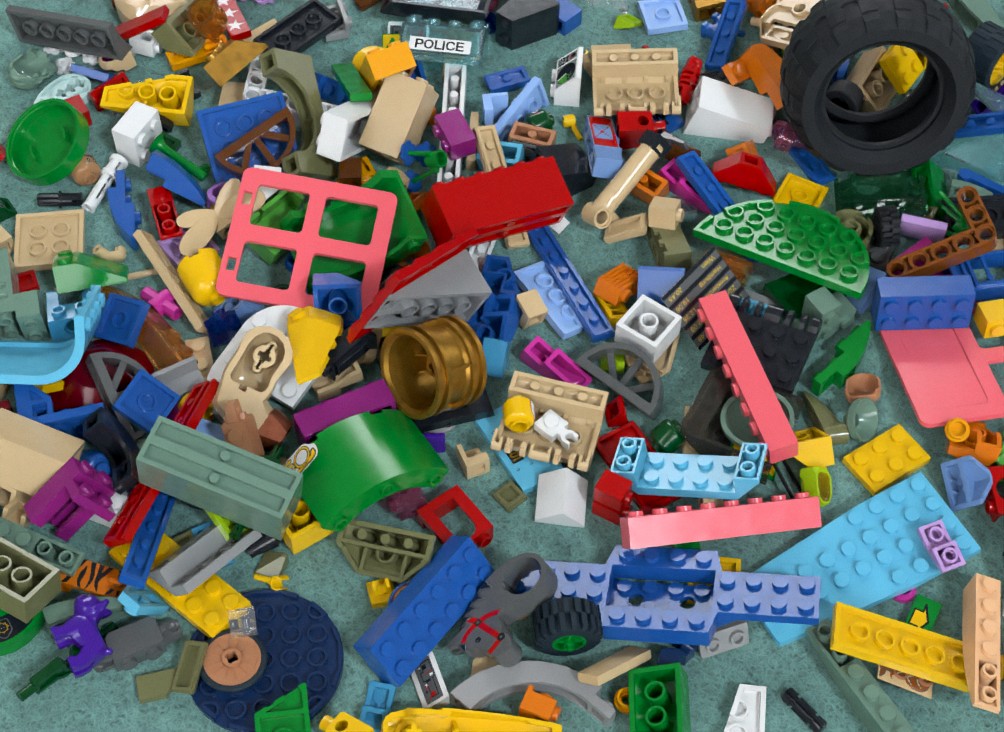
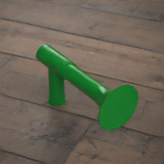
M163 133L154 139L149 148L151 153L159 150L200 181H204L208 175L207 173L210 172L208 164L196 166L171 149L164 141Z

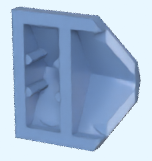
M971 455L940 464L952 512L983 504L993 485V478L987 467Z

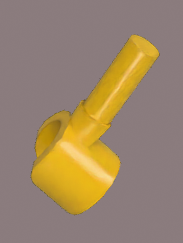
M563 115V127H571L577 140H582L583 137L576 126L575 115Z
M256 573L254 574V580L268 583L272 590L279 591L288 589L283 586L282 580H289V576L275 575L268 577Z

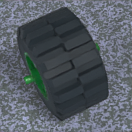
M579 597L557 598L543 603L533 612L536 646L538 650L545 654L553 656L577 655L593 649L601 642L602 634L598 607L589 599Z

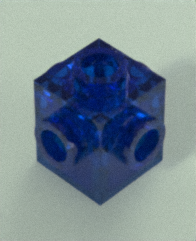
M216 310L211 313V318L204 321L214 348L228 345L242 327L235 310Z

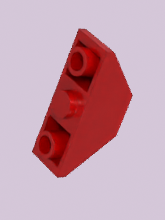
M741 151L713 163L711 172L718 182L730 183L741 189H749L761 195L774 197L776 180L762 157Z

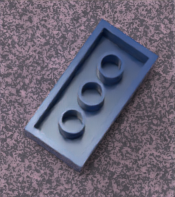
M971 275L877 277L870 311L875 331L968 328L976 292Z

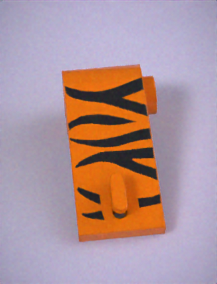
M86 559L83 560L73 577L61 574V592L69 593L72 588L101 597L118 598L127 585L118 582L120 570Z

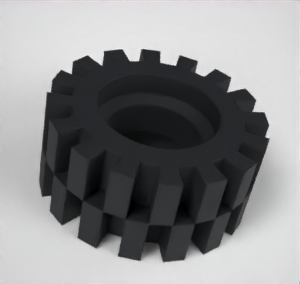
M895 205L875 207L873 209L874 212H872L873 218L871 221L874 226L873 237H875L874 241L877 247L898 246L902 236L900 233L902 227H900L901 219H899L900 214Z

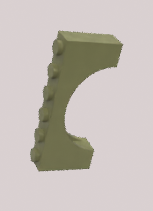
M273 47L259 56L262 75L277 83L289 96L298 113L302 131L299 150L281 159L284 173L332 181L338 178L335 160L316 154L318 147L316 140L321 131L322 125L320 120L324 111L311 55Z

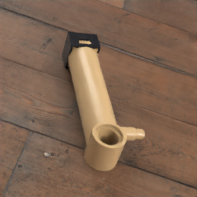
M648 129L638 140L640 146L595 201L589 202L583 207L581 216L584 222L598 229H604L610 225L611 221L620 219L614 211L657 159L663 160L672 149L661 134Z

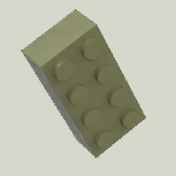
M0 537V609L27 624L62 591L60 569Z

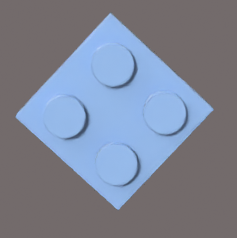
M679 0L638 1V10L647 35L688 30V22Z

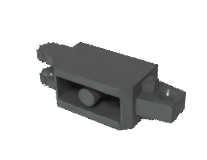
M148 616L109 632L105 641L107 647L113 649V653L105 656L93 669L97 673L108 671L115 667L117 672L121 670L127 671L135 668L140 662L155 660L161 657L164 652H167V645L183 637L178 620L174 619L157 624L155 618Z

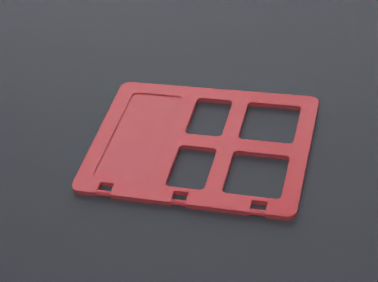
M973 307L972 314H975L976 307ZM970 327L878 331L918 422L926 428L945 426L953 418H961L968 423L1004 417V395L989 367V364L1004 362V346L992 348L979 347Z

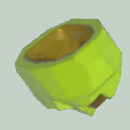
M823 467L801 469L799 471L801 492H809V496L819 497L820 507L829 504L832 497V480L828 469Z

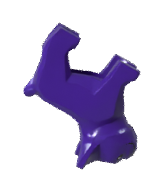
M92 594L77 596L74 601L73 616L68 618L62 626L50 628L59 650L73 644L80 649L77 656L67 658L75 678L86 675L105 656L113 653V649L107 647L98 630L100 620L112 615V611L106 608L109 600L100 601Z

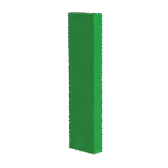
M353 63L331 64V72L350 102L372 100L371 90Z

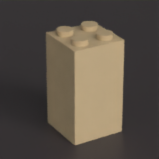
M404 71L386 77L358 144L374 154L405 165L400 156L401 146L407 140H411L415 146L420 143L439 97V94L433 90L434 86L428 84V81L423 78L416 77V79H413Z
M1 408L0 483L34 496L71 457L80 461L85 441Z

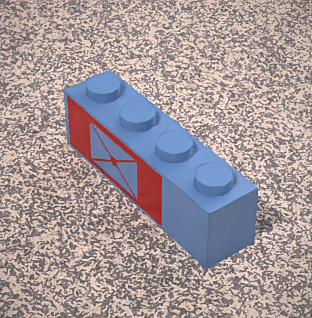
M587 115L582 134L592 177L613 179L625 164V159L622 158V148L619 147L620 139L616 135L617 128L614 127L612 118Z

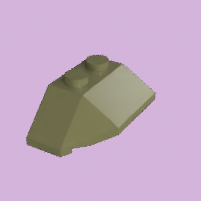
M353 519L338 533L336 542L357 574L379 579L388 578L389 581L404 583L431 561L436 536Z

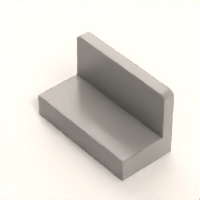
M191 356L151 374L180 395L179 401L186 394L190 393L194 385L205 382L198 370L195 356Z

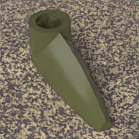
M803 391L802 398L813 426L831 436L832 446L848 443L849 432L846 424L839 422L832 411L819 399L807 391Z

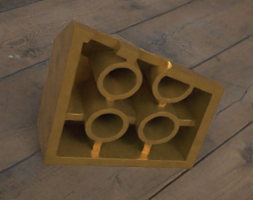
M229 40L224 44L222 41L205 59L207 63L203 68L222 87L268 46L266 43Z

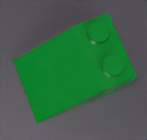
M72 250L60 251L58 255L54 256L52 265L58 294L90 289L91 285H101L103 287L128 282L129 268L127 265L81 252H72Z

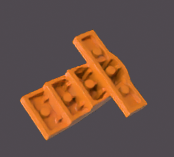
M753 44L736 61L727 63L722 67L731 86L752 79L759 94H768L776 110L784 108L780 96L782 58L773 48L770 49L765 44Z

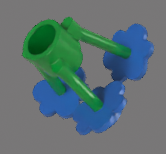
M407 140L401 146L400 156L405 166H410L416 160L423 167L430 168V170L421 175L414 173L411 169L405 172L410 179L407 188L410 192H418L422 189L420 181L432 174L439 173V168L445 167L447 164L446 153L443 150H437L434 145H430L427 141L415 146L411 140Z

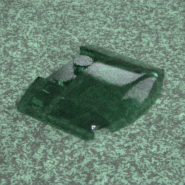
M902 171V173L886 176V174L872 175L871 177L856 176L855 173H850L849 179L838 182V178L834 179L835 211L844 209L858 210L863 213L862 216L866 219L868 216L872 220V212H874L873 209L875 207L895 205L900 214L899 219H901L902 213L924 217L928 215L924 176L919 174V179L907 176L908 171Z

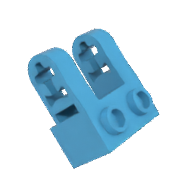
M91 288L81 290L82 301L86 298V293L91 291ZM57 290L46 292L47 322L53 342L74 338V315L78 314L77 309H79V306H82V301L62 305L61 297Z

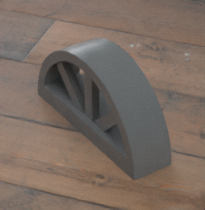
M611 342L595 346L577 359L575 363L591 377L618 396H622L625 401L653 421L657 418L663 404L664 386L657 368L643 351L629 344ZM615 355H627L636 358L622 379L618 381ZM607 357L609 374L593 363ZM644 363L650 369L654 382L626 387ZM654 391L651 403L637 395L638 393Z
M115 352L90 354L85 363L106 410L124 426L134 441L139 440L145 432L139 429L134 433L130 421L113 410L112 407L125 391L116 392L124 371L135 377L141 368L143 370L145 368L134 359ZM105 365L118 367L112 380Z

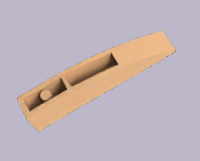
M976 573L963 589L962 641L964 669L972 706L998 714L1000 712L1001 581Z

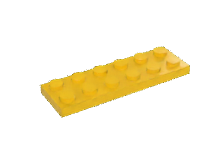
M165 533L163 534L151 569L181 547ZM133 539L130 543L116 546L109 551L110 557L122 567ZM213 574L189 594L174 596L149 576L145 584L152 592L208 638H214L221 631L228 630L252 608L249 600L216 574Z
M836 602L832 615L831 650L969 693L964 669L963 641Z

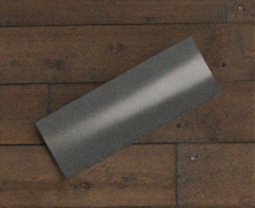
M9 5L5 9L20 42L121 61L132 49V46L119 35L112 22Z

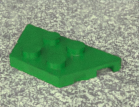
M301 683L292 692L281 696L270 706L254 714L255 731L311 732L306 683Z

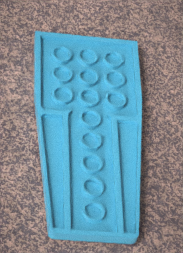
M919 472L858 504L752 573L821 577L819 622L828 618L832 623L833 607L836 602L867 610L917 588L942 574L930 558L916 532L919 527L942 519L951 540L956 541L965 561L979 554L981 548L922 472ZM762 622L770 636L779 646H784L807 636L806 629L813 626L807 624Z

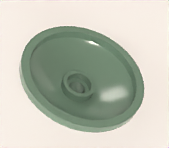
M774 392L793 430L795 422L793 408L783 396ZM733 395L726 401L721 411L720 423L722 431L732 443L739 447L742 446V442L759 443L758 437H753L751 434L748 416L744 417L741 412L739 397L735 398Z

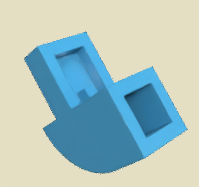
M484 337L482 348L486 358L487 376L504 379L505 370L509 369L511 361L508 359L510 341Z

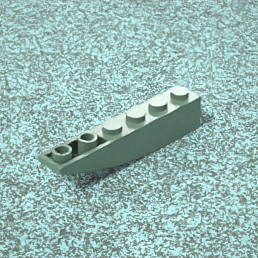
M947 0L956 14L972 31L986 21H992L1004 28V24L987 0Z
M0 517V537L60 569V574L73 577L86 557V554L82 551Z
M828 618L820 621L819 625H813L806 629L807 636L833 681L869 732H916L859 658L830 649L832 623Z

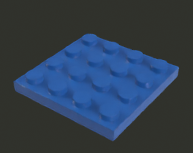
M282 91L196 111L216 184L227 182L232 178L239 179L241 183L242 178L233 176L220 168L214 161V156L285 108L286 104ZM286 122L272 131L289 135ZM261 138V141L275 160L282 156L288 145V142ZM296 140L291 153L298 151ZM254 143L251 148L248 168L254 167V165H270ZM244 151L228 162L241 168Z

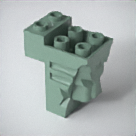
M7 248L0 249V338H15L23 334L26 341H40L43 338L50 337L47 313L38 291L32 290L20 293L18 273Z

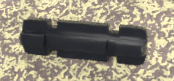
M793 688L787 689L782 694V700L788 706L791 705V709L806 724L809 723V727L814 732H822L826 728L827 722L820 715L817 716V712L802 697L799 698V694Z

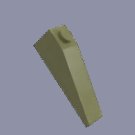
M186 0L151 35L164 50L193 57L205 44L204 37L209 31L210 26L208 25L214 15L218 0Z

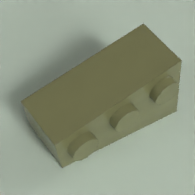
M648 222L646 233L656 267L685 268L687 273L692 268V250L681 230L680 223H678L675 230L649 227Z

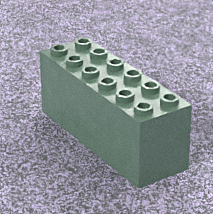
M160 415L136 458L139 483L280 541L302 497V473Z

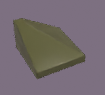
M267 551L256 568L255 574L268 577L282 575L289 564L288 554Z

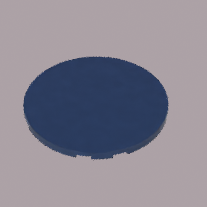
M272 589L242 593L241 595L250 601L252 608L229 629L249 631L263 642L267 651L266 669L262 677L253 686L234 693L217 691L208 686L200 676L196 692L191 695L195 704L208 719L230 732H256L254 719L256 712L270 706L281 696L292 692L301 683H306L310 720L313 719L330 702L342 677L344 652L337 627L319 605L300 597L297 593L286 590L275 591ZM197 629L192 634L190 640L206 642L209 638ZM233 658L230 661L228 660V662L232 663L235 660H237V658Z

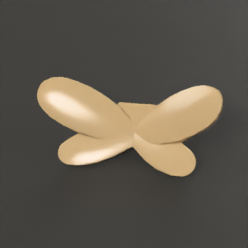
M232 178L225 183L216 199L214 209L191 210L177 217L176 222L179 227L190 228L181 239L179 250L184 256L198 254L197 250L204 248L209 243L215 231L223 240L228 237L229 231L225 232V229L231 225L241 184L239 179ZM261 190L257 191L252 213L258 211L266 201L265 194ZM245 192L242 204L250 205L252 194Z

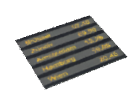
M714 246L661 298L669 310L682 317V328L699 350L709 342L705 333L706 325L704 322L700 323L696 309H699V299L726 290L729 298L732 293L742 296V299L745 297L751 298Z

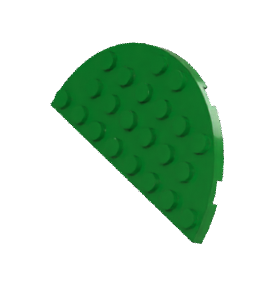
M773 199L746 201L725 207L723 212L715 216L709 215L693 229L694 237L858 300L863 296L868 284L870 260L861 238L852 228L848 229L841 224L840 218L815 206L790 201L789 204L774 203Z

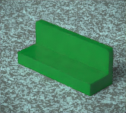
M929 160L918 167L910 168L915 206L938 207L936 216L938 215L943 220V212L940 208L942 198L938 191L941 190L947 196L944 171Z

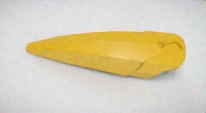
M408 707L400 711L391 712L385 716L381 723V732H562V725L500 713L454 708H440L436 710L432 708Z

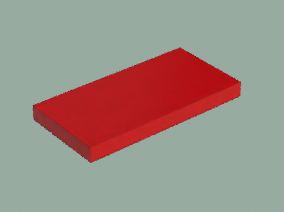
M633 420L599 437L596 445V451L610 469L621 437L645 438L647 451L658 453ZM632 490L634 493L633 501L640 510H643L644 515L652 514V509L664 508L683 498L639 495Z

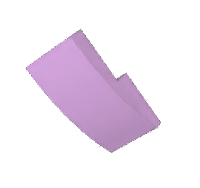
M942 519L919 527L916 530L927 553L941 573L966 564L956 541L951 540Z

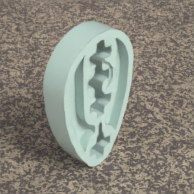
M70 73L62 75L48 84L38 94L34 104L53 98L65 100L78 94L83 102L87 104L90 101L87 93L92 90L91 83L87 77L80 74Z

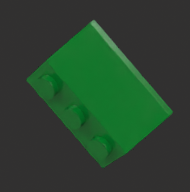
M680 662L628 671L630 732H691L688 675Z

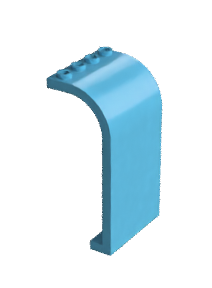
M91 285V291L86 293L82 306H79V309H77L78 314L74 315V338L61 342L0 340V384L44 385L59 381L68 376L79 364L99 325L102 307H105V293H101V285Z

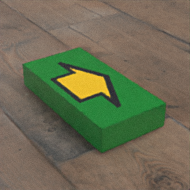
M918 594L905 623L931 631L942 604Z

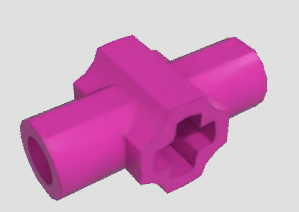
M147 286L141 291L140 298L150 304L149 311L155 317L161 318L163 315H166L176 321L182 316L183 310L177 305V301L166 288L157 292Z

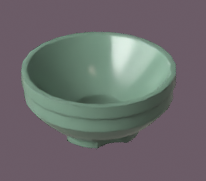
M870 398L856 399L847 408L846 414L843 416V422L846 424L848 432L854 440L869 442L877 432L879 423L878 410Z

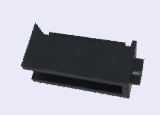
M350 325L343 331L341 336L336 337L337 345L335 349L329 351L328 356L330 359L322 375L336 381L335 376H339L368 352L369 349H378L375 333L370 331L349 344L346 337L348 336L349 328L352 326Z

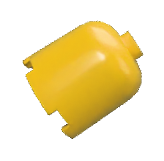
M211 248L198 249L199 253L192 257H189V255L185 256L179 263L177 271L191 298L198 305L204 307L222 304L227 297L220 296L216 290V282L222 262L221 256L215 249Z

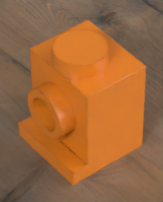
M529 684L519 706V716L557 722L562 707L557 706V700L551 695L544 692H534V686Z

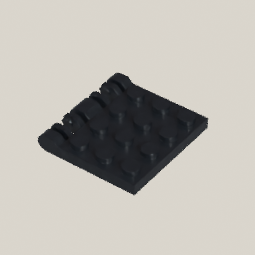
M732 293L730 296L732 305L773 390L792 396L820 332L823 319L812 317L808 330L805 331L809 322V315L804 314L797 329L791 327L795 320V311L790 310L784 324H781L785 315V308L768 304L764 317L760 318L764 309V302L759 301L753 315L746 314L750 308V298L745 297L741 303L742 296ZM712 340L700 363L701 369L724 375L722 369L723 362L721 359L718 360L713 349L715 345Z

